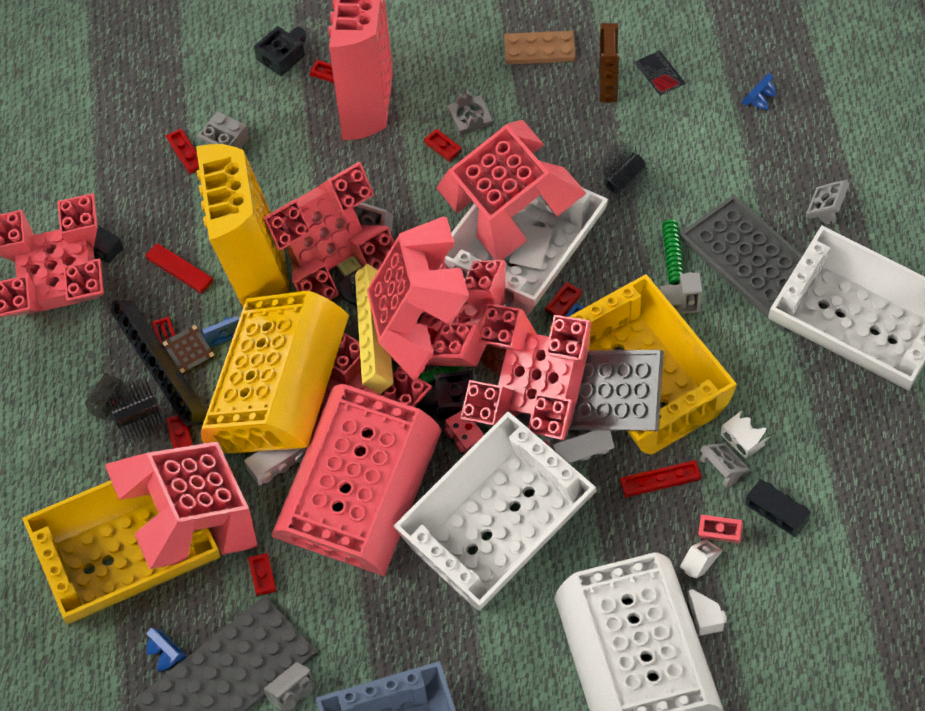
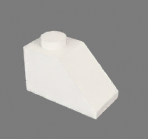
M705 539L690 547L680 567L690 577L698 578L709 569L721 554L722 549Z
M689 590L688 601L698 635L723 631L724 623H727L725 612L720 610L719 604L695 590Z

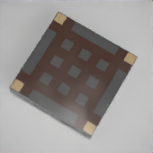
M196 325L162 342V345L182 375L215 358L214 353Z

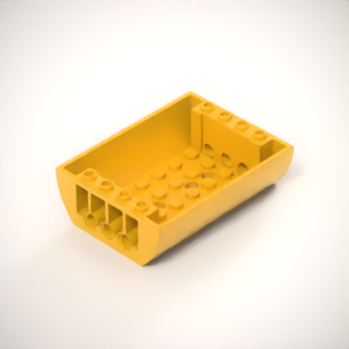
M223 144L197 146L199 163L197 176L202 184L199 185V191L204 199L201 201L203 212L206 213V216L203 217L204 225L208 228L210 243L242 307H244L247 298L291 293L284 248L280 251L277 249L263 217L270 214L271 211L244 150Z
M647 274L569 316L591 321L589 351L614 350L617 347H621L624 350L664 351L660 403L665 402L668 405L660 408L659 430L626 431L640 450L646 454L658 452L718 417L728 405L735 392L736 382Z
M311 291L247 298L201 429L203 443L218 441L223 454L308 447L349 315L334 302Z
M110 480L22 518L62 617L67 625L219 559L220 553L209 529L193 531L187 560L175 565L149 569L135 533L159 514L151 495L119 500ZM108 558L114 559L113 564L109 566L103 564ZM90 566L95 567V570H94L93 573H91V574H86V573H85V569H86L87 567H90Z

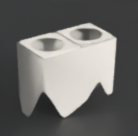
M740 411L722 425L721 436L725 438L723 433L727 432L732 438V442H728L745 459H749L765 446V442L770 437L758 443L766 428L753 429L750 425L751 419L749 417L740 419V415L743 412ZM737 444L743 447V449L746 452V455L742 454L738 450Z

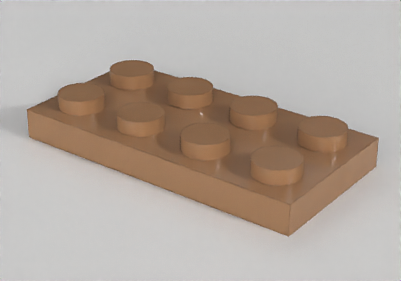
M573 31L504 34L506 64L575 61Z

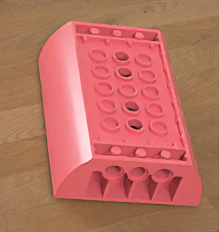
M333 0L332 7L334 12H331L330 15L332 26H329L328 35L330 37L329 50L342 140L365 138L387 127L393 69L385 0Z
M346 384L334 386L331 389L275 524L272 538L385 577L401 536L394 525L412 508L441 434V428L429 415L418 408ZM365 430H372L374 432L370 438H364L362 434ZM358 448H364L366 453L359 457L355 455V451ZM345 484L350 485V492L342 493L340 491L341 486ZM342 503L344 505L343 510L340 512L333 511L334 504Z

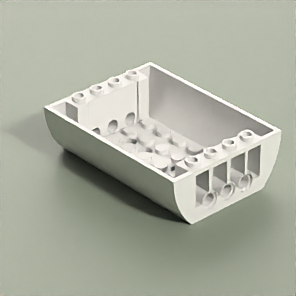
M583 188L587 194L557 217L538 196L512 217V220L519 229L523 223L553 229L541 269L522 265L509 267L511 254L503 259L506 262L504 306L522 309L526 316L531 313L606 209L608 204L607 198ZM473 204L452 231L454 246L449 250L444 261L448 269H462L464 278H466L474 260H494L476 237L479 209L475 204Z
M821 225L770 308L768 318L909 391L925 364V277ZM824 303L828 308L822 309L818 304ZM842 312L845 317L840 318L835 313ZM870 330H877L879 335H873ZM893 338L897 343L891 344L887 339Z
M507 412L394 527L423 561L474 608L481 610L596 493V487L510 412ZM533 489L535 493L532 497H525V491ZM514 503L521 505L520 509L516 512L510 510L511 505ZM485 532L492 533L491 539L487 541L482 539V535ZM472 546L478 547V552L474 555L468 554V549Z
M655 552L574 573L559 587L555 595V602L589 711H724L673 564L669 558ZM631 598L633 600L631 605L622 603L624 599ZM636 616L640 621L632 624L628 621V618ZM643 654H649L652 656V660L644 662L640 657ZM655 673L659 679L652 682L647 679V675Z

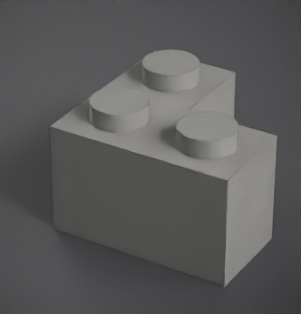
M688 272L680 274L679 285L660 286L661 293L679 314L700 312L702 287L699 273Z

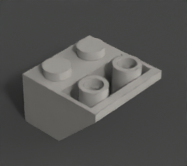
M217 111L197 135V138L209 144H223L241 149L249 139L247 125Z
M297 662L294 663L264 688L266 697L279 711L292 710L298 700L309 696L313 691L314 684L311 672L307 667Z

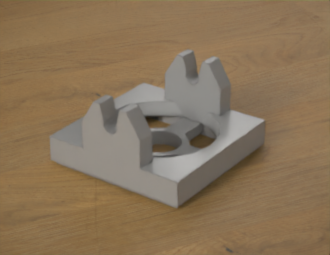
M466 91L465 96L459 93L456 98L457 102L448 105V111L459 135L493 125V120L481 95L473 97L469 91ZM469 105H476L480 107L481 110H470ZM464 108V114L457 117L459 109ZM468 113L475 114V117L473 118L472 116H470L467 119L465 115Z
M846 180L817 187L806 216L809 219L818 217L826 224H830V221L835 223L837 220L835 213L840 210L849 183ZM830 195L827 200L823 201L826 196ZM831 200H834L833 205L827 206Z
M726 443L704 445L700 450L703 453L700 460L703 463L710 461L725 477L723 481L725 487L728 485L731 487L741 476H746L750 472V469Z

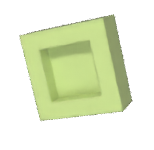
M354 256L337 265L344 277L362 269V266Z

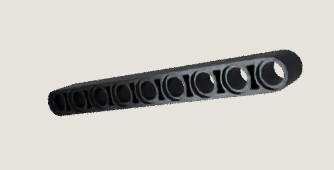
M131 300L113 301L110 307L112 316L182 422L187 426L203 425L207 415L205 407L138 307Z

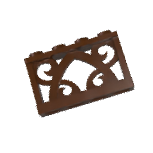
M600 23V102L611 103L618 100V23Z

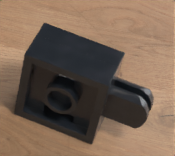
M277 26L254 45L256 60L279 76H283L305 56L303 43L307 41L305 30L301 27H295L288 33Z
M473 370L435 374L436 389H430L418 403L421 409L438 408L440 420L448 419L462 411L469 380L474 381Z

